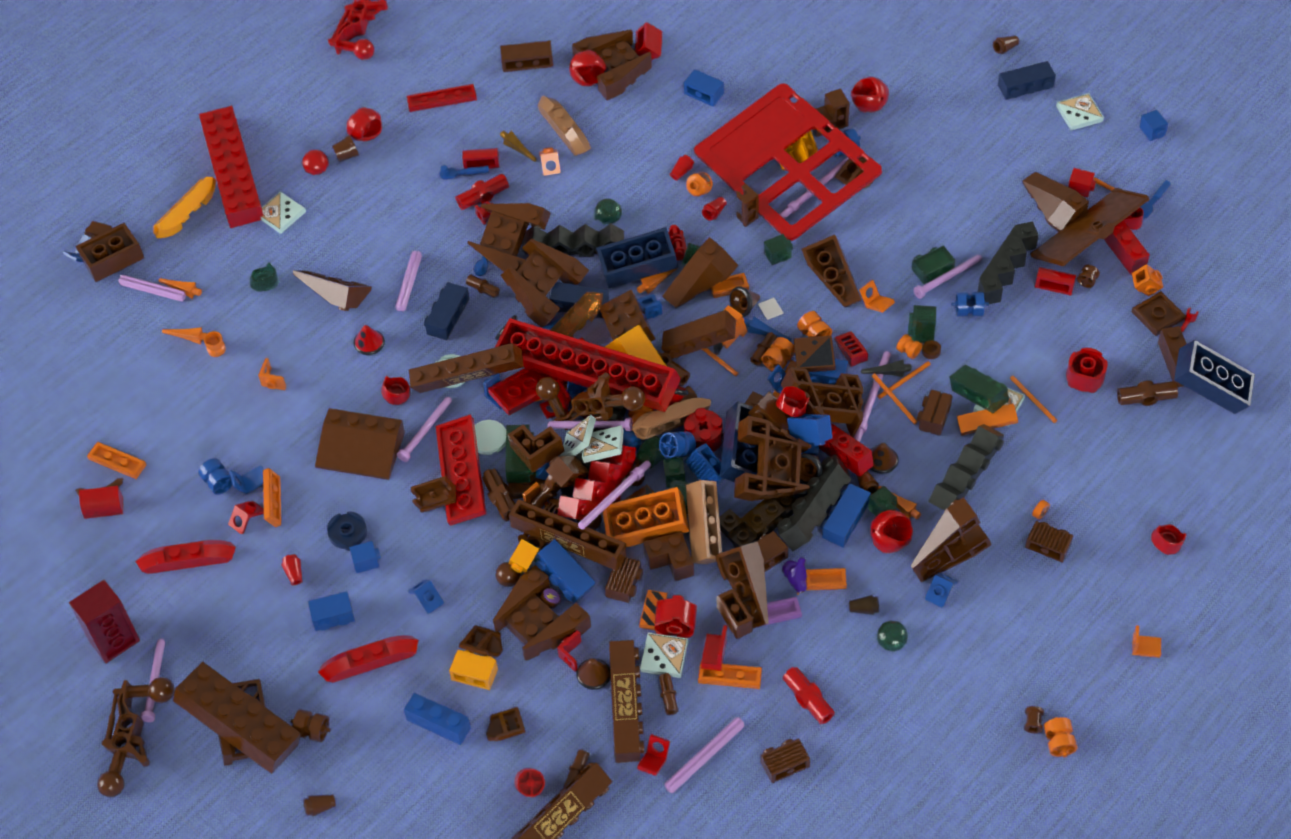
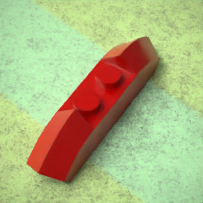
M205 540L163 546L147 551L135 562L140 570L147 574L222 564L232 560L236 546L231 542L223 540Z
M409 635L393 636L342 652L324 662L318 673L327 682L334 683L410 658L417 653L418 639Z

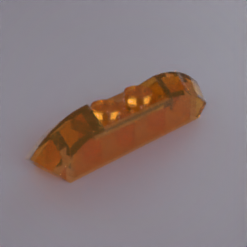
M586 292L550 331L573 337L578 330L585 327L587 320L592 322L596 317L602 304L603 293Z

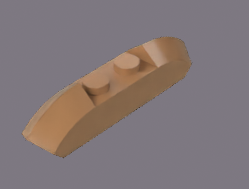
M542 96L537 105L540 113L573 155L576 156L590 150L591 146L584 133L563 106L555 99Z
M706 398L683 399L668 406L666 412L659 410L647 412L637 419L632 430L637 438L646 440L684 425L688 415L694 413L696 409L705 408L708 410L711 400Z

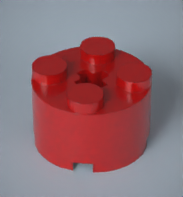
M1081 348L1080 351L1071 354L1066 372L1069 387L1082 392L1095 393L1103 385L1108 362L1100 351L1093 348Z
M698 408L694 413L688 415L684 422V431L693 434L696 440V448L706 443L713 452L719 449L723 442V423L719 415L705 408Z
M674 595L670 599L658 600L654 623L655 632L667 636L677 635L680 638L693 636L696 625L697 605L684 600V597L681 595Z

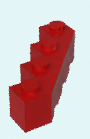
M622 445L621 455L604 458L603 462L591 461L588 480L576 478L573 497L560 496L557 515L580 520L586 517L617 487L631 470L636 457V448Z

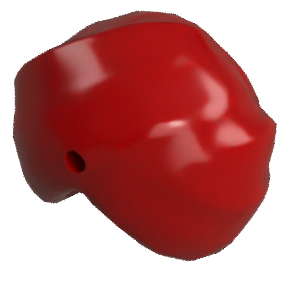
M586 50L577 53L571 59L569 69L572 79L577 84L589 87L598 83L597 76L605 73L606 65L596 52Z
M867 77L860 79L854 85L850 94L852 102L860 112L874 113L881 110L887 103L889 89L879 78Z
M362 107L357 109L347 121L346 130L348 135L357 141H369L376 138L382 131L380 114L372 108Z
M886 510L879 513L871 522L870 534L873 544L879 551L894 553L910 544L913 528L911 520L903 513L896 510Z

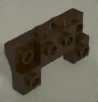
M791 495L764 499L742 518L731 509H728L719 517L720 531L731 541L735 548L756 542L764 534H769L775 528H778L777 525L783 519L793 515L791 504L795 502L796 498Z

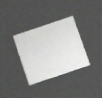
M775 298L758 304L767 320L784 314Z

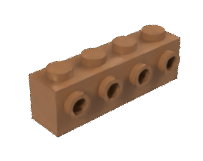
M699 480L686 485L691 558L693 563L710 564L717 562L715 555L722 553L716 481Z

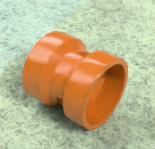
M216 331L205 335L204 343L208 354L212 357H219L224 354L226 347L222 335Z
M905 334L899 340L896 349L901 353L905 352L910 359H915L920 353L923 344L912 340L911 336Z

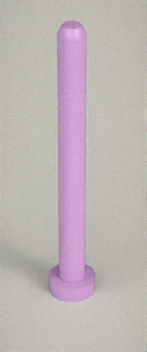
M976 255L924 286H916L914 288L916 297L919 299L925 297L926 292L980 262L982 256Z
M446 397L404 450L400 449L397 452L400 460L408 462L411 458L409 454L452 402L450 397Z
M625 418V421H596L594 429L613 428L622 425V428H625L626 431H632V418ZM550 421L547 426H551L553 429H572L582 421Z
M159 639L156 644L150 682L160 675L165 646L164 639ZM147 697L145 711L141 712L140 716L144 722L155 721L156 714L153 712L155 701L150 697Z

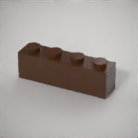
M727 310L665 330L663 331L661 350L668 353L674 359L734 339L736 319Z

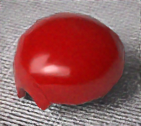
M315 149L305 153L302 165L306 173L320 175L326 171L329 161L324 152Z

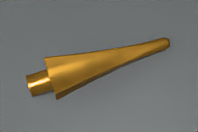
M505 130L500 133V136L504 139V145L520 152L534 162L537 161L512 130L509 133Z

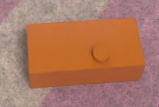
M678 487L612 503L603 511L606 535L624 542L626 547L642 544L644 541L682 531V534L689 532L684 496Z

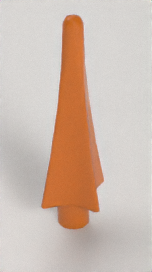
M678 268L642 278V284L637 287V291L640 294L644 291L649 294Z
M163 278L158 280L174 289L185 291L186 296L193 299L194 295L200 296L202 294V290L196 288V282L174 281Z
M202 327L162 329L164 334L180 337L200 345L207 334L203 333Z
M881 486L878 487L879 491L907 518L910 519L911 516L916 520L920 518L921 513L916 510V503L906 500Z

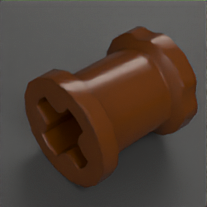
M1029 706L1025 709L1027 720L1024 730L1028 733H1041L1043 730L1041 720L1044 715V709L1037 706Z

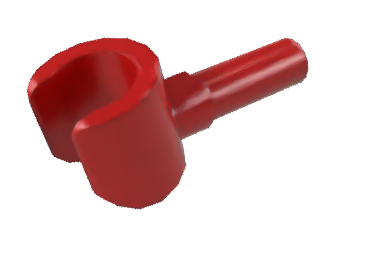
M1188 308L1185 322L1181 326L1182 332H1184L1190 322L1196 321L1198 311L1196 314L1190 313L1191 308Z

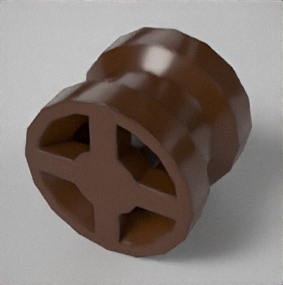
M1084 265L1077 277V281L1083 287L1092 288L1100 272L1093 265Z

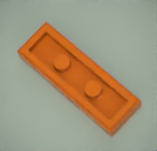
M1014 403L959 415L957 416L961 436L975 433L978 426L983 424L993 429L1018 423V417Z
M98 441L87 455L88 460L134 479L138 478L147 465L144 460Z
M267 468L263 470L264 520L274 527L281 526V481L277 473Z
M700 662L698 683L760 689L762 667L723 664L721 671L701 669Z

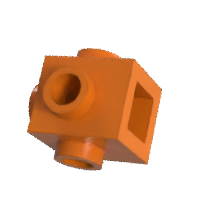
M1147 264L1131 273L1135 288L1147 296L1163 288L1162 274Z

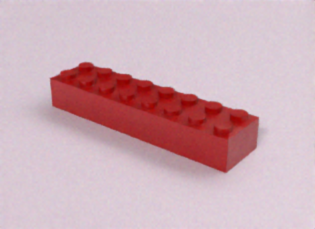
M233 106L199 114L230 228L260 221V217L264 216Z

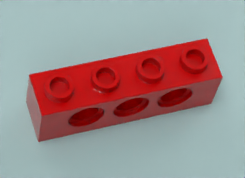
M831 423L833 438L825 441V444L819 445V449L830 457L836 454L846 468L859 477L874 466L872 450Z

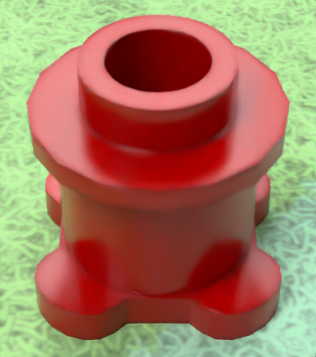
M475 205V213L482 224L485 225V220L489 219L491 213Z

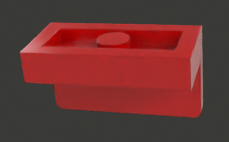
M723 625L722 635L707 634L701 660V669L722 670L727 644L728 625Z

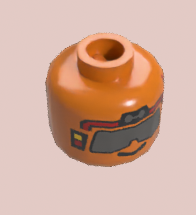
M705 172L694 173L686 181L687 190L693 196L705 195L710 192L713 186L711 177Z

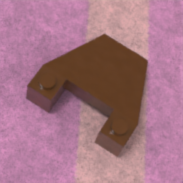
M964 497L953 501L946 508L912 562L911 567L921 583L934 577L935 574L942 573L978 555L992 545L988 536L979 525L981 522Z

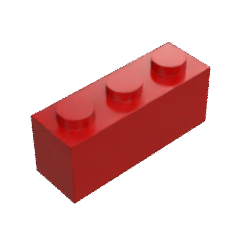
M1121 221L1114 227L1113 233L1106 237L1104 241L1130 275H1132L1131 273L1148 264L1150 254L1127 224Z

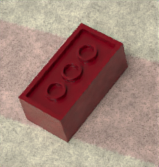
M105 579L69 602L89 643L105 664L140 641L122 601Z

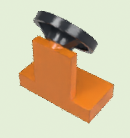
M729 305L724 310H727L736 319L735 338L713 345L715 355H720L723 346L728 349L739 335L744 337L747 334L743 315Z

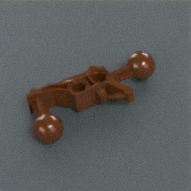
M603 373L586 392H580L571 400L572 409L566 412L558 398L560 387L555 379L544 377L536 385L537 395L542 400L549 402L556 415L553 421H573L580 415L600 414L593 416L596 418V421H607L613 416V406L623 405L630 411H636L641 409L646 401L644 392L635 386L626 388L622 394L612 395L608 383L610 376L608 373Z
M553 497L549 498V502L544 507V510L557 515L560 498L558 500ZM601 514L587 527L593 530L598 529L602 522ZM526 533L518 536V543L523 539L538 547V552L549 544ZM503 562L496 569V580L504 587L514 586L521 573L511 568V565L508 564L509 562Z
M155 678L149 685H131L127 680H124L121 688L113 689L112 709L109 715L106 737L102 741V745L114 755L109 771L101 774L97 781L98 790L102 795L115 797L122 792L124 779L121 772L126 758L138 760L144 767L150 764V760L147 758L143 748L145 742L140 737L144 722L137 714L132 712V698L150 697L158 703L168 702L175 692L174 684L168 678ZM116 705H118L119 718L113 733Z

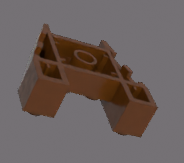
M631 29L587 37L572 44L573 57L579 52L592 50L605 62V73L598 75L597 80L598 90L607 101L621 95L626 91L627 86L633 85L641 74L644 75L652 68L650 52L639 57L632 49L633 31Z
M530 203L481 204V207L490 212L491 215L480 245L470 241L467 244L503 272L509 266L517 271L525 261V259L519 258L517 255L528 225L545 230L551 213L543 207Z
M530 239L522 247L529 254L517 271L509 266L501 274V277L507 286L511 287L516 295L515 298L525 308L527 316L542 328L560 310L557 305L546 297L559 279L567 284L578 285L589 269L576 258L534 239Z
M789 367L781 383L782 388L794 386L806 393V398H809L805 414L830 415L831 422L846 424L850 436L854 437L863 421V412L861 411L863 405V386L859 376L841 373L835 385L813 383L807 369Z
M748 416L740 421L738 425V441L759 446L757 475L744 473L735 479L734 498L758 501L797 495L809 489V485L800 484L799 482L801 454L810 449L811 445L800 438L796 439L787 434L788 432L782 428L778 429L772 425V422L766 419Z
M536 565L519 578L493 619L496 632L507 627L524 644L522 650L526 661L539 656L541 652L550 648L552 650L557 648L565 637H570L575 631L578 630L582 635L591 628L590 615L577 603L558 616L540 599V594L543 590L550 588L549 577Z

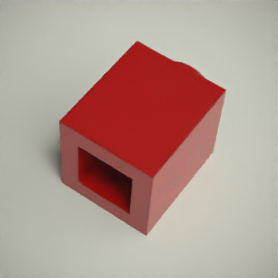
M1074 168L1068 187L1077 191L1083 197L1088 198L1090 191L1094 192L1097 181H1094L1095 173Z

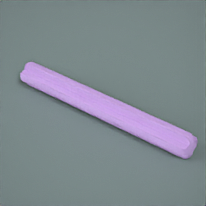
M736 717L665 783V788L670 793H674L744 728V722Z

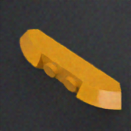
M206 176L200 179L153 225V233L156 238H166L175 235L183 229L182 224L190 218L189 214L202 206L200 203L208 204L215 191L216 179L214 177Z

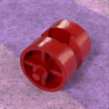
M523 768L516 774L514 783L519 793L527 797H535L543 791L545 779L538 770Z

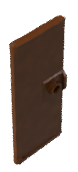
M1115 188L1044 244L1032 251L1030 256L1033 259L1065 266L1099 238L1105 239L1113 233L1114 227L1150 199L1145 194Z

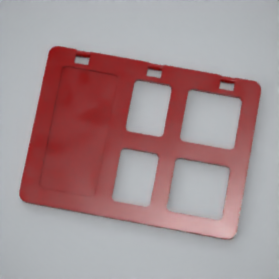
M785 83L777 85L694 147L695 155L735 192H740L741 195H744L742 185L745 184L744 180L769 161L776 160L789 173L764 192L758 194V213L788 241L796 240L882 174L880 164L873 158H870L865 151L837 127L832 125L827 118ZM795 97L798 101L793 103L790 99ZM827 126L832 130L829 133L824 130ZM812 129L818 130L830 141L802 163H798L785 151V149ZM841 151L864 172L836 193H832L810 173L834 154ZM861 157H863V158H865L867 161H866L865 163H862V162L859 161L858 159H860ZM800 182L822 204L791 225L769 203L794 184Z

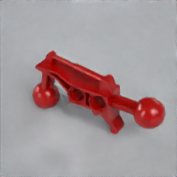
M354 0L353 4L345 6L346 11L339 21L334 34L328 39L329 45L335 47L338 55L342 50L354 52L355 56L361 60H368L374 55L375 48L371 41L360 39L355 43L349 40L365 34L369 20H374L377 13L388 9L386 0Z

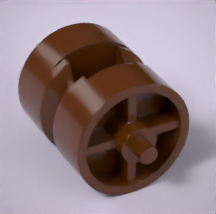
M299 709L294 719L290 721L292 727L301 733V738L309 736L310 740L323 742L327 732L331 731V728H329V716L319 713L313 715L311 711Z

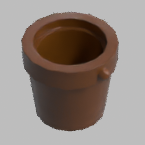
M350 135L332 146L339 162L359 156Z

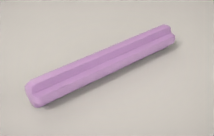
M419 251L411 253L396 302L397 311L404 312L406 310L422 257Z
M121 275L118 280L122 286L181 302L186 298L185 291L130 276Z

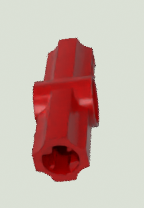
M500 174L486 182L479 180L472 185L470 190L455 196L456 202L461 210H465L479 202L485 204L487 201H491L495 194L509 188V183L504 174Z
M792 667L787 670L783 675V680L795 693V698L800 706L804 709L807 708L820 725L829 722L835 715V712L824 700L819 687L814 682L810 683L798 667Z

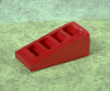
M852 331L834 337L850 367L868 361L867 350Z

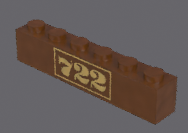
M511 343L409 369L410 387L419 393L523 368L522 350Z
M518 499L509 514L512 528L548 543L555 539L565 550L618 571L626 557V544L588 527L580 529L578 523Z
M634 640L609 641L615 762L641 761V753H645L644 741H640L639 734H643V721L639 722L638 715H642V703H638L637 697H641V684L636 682V678H640V666L635 664V660H639V648H634Z
M597 762L589 763L511 839H559L564 834L563 830L568 825L572 826L579 820L578 815L583 810H589L594 805L593 801L598 796L601 797L609 790L608 786L613 781Z

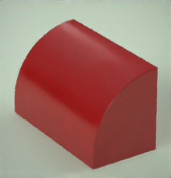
M648 22L642 25L636 31V54L640 57L650 52L651 60L659 58L661 56L663 31Z
M498 148L463 150L462 152L464 169L489 166V169L499 168Z
M1039 267L1035 288L1071 296L1076 275Z
M118 486L79 490L80 507L84 519L123 514L124 498Z

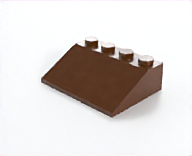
M329 408L322 427L315 468L389 480L397 458V452L400 450L405 435L403 421Z

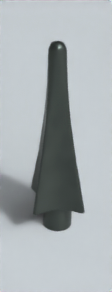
M902 359L886 365L862 369L861 373L903 377L904 372L911 371L912 367L911 364H904Z

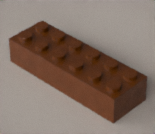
M203 661L175 688L173 702L271 774L299 744L301 736L299 731Z

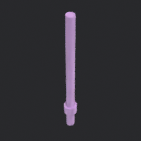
M846 157L821 178L819 182L823 185L827 184L835 177L849 158ZM807 190L797 200L790 202L787 208L779 215L785 219L791 213L794 214L799 210V206L814 194Z
M885 351L883 353L879 366L888 364L891 356L890 352ZM876 374L881 380L883 379L884 374ZM875 380L863 409V421L854 436V439L859 442L863 433L867 430V421L880 387Z
M645 461L639 467H635L630 472L629 477L578 523L579 528L585 529L635 481H639L644 476V472L651 467V463Z

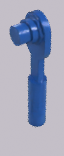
M442 165L439 175L442 179H452L457 175L489 173V166L456 170L455 168H448L446 165Z
M1168 180L1163 182L1148 203L1141 206L1144 211L1143 218L1150 216L1153 212V205L1170 187L1171 183Z
M484 256L475 264L474 273L477 276H483L487 272L488 262Z

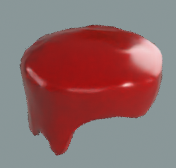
M386 376L381 387V393L389 404L400 405L409 399L410 386L403 377L389 378Z
M786 386L777 398L776 406L792 417H800L806 413L809 398H806V393L803 390L794 386Z
M1172 524L1159 525L1153 530L1151 540L1162 553L1174 555L1180 551L1187 534H1183Z

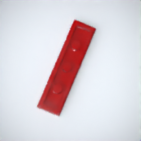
M474 84L406 96L409 112L477 100Z

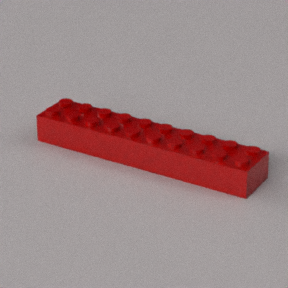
M509 318L495 346L499 347L513 343L522 350L524 368L587 388L595 384L603 373H608L610 376L608 383L612 395L622 394L626 388L631 386L638 387L645 394L646 401L643 406L666 412L681 380L674 368Z

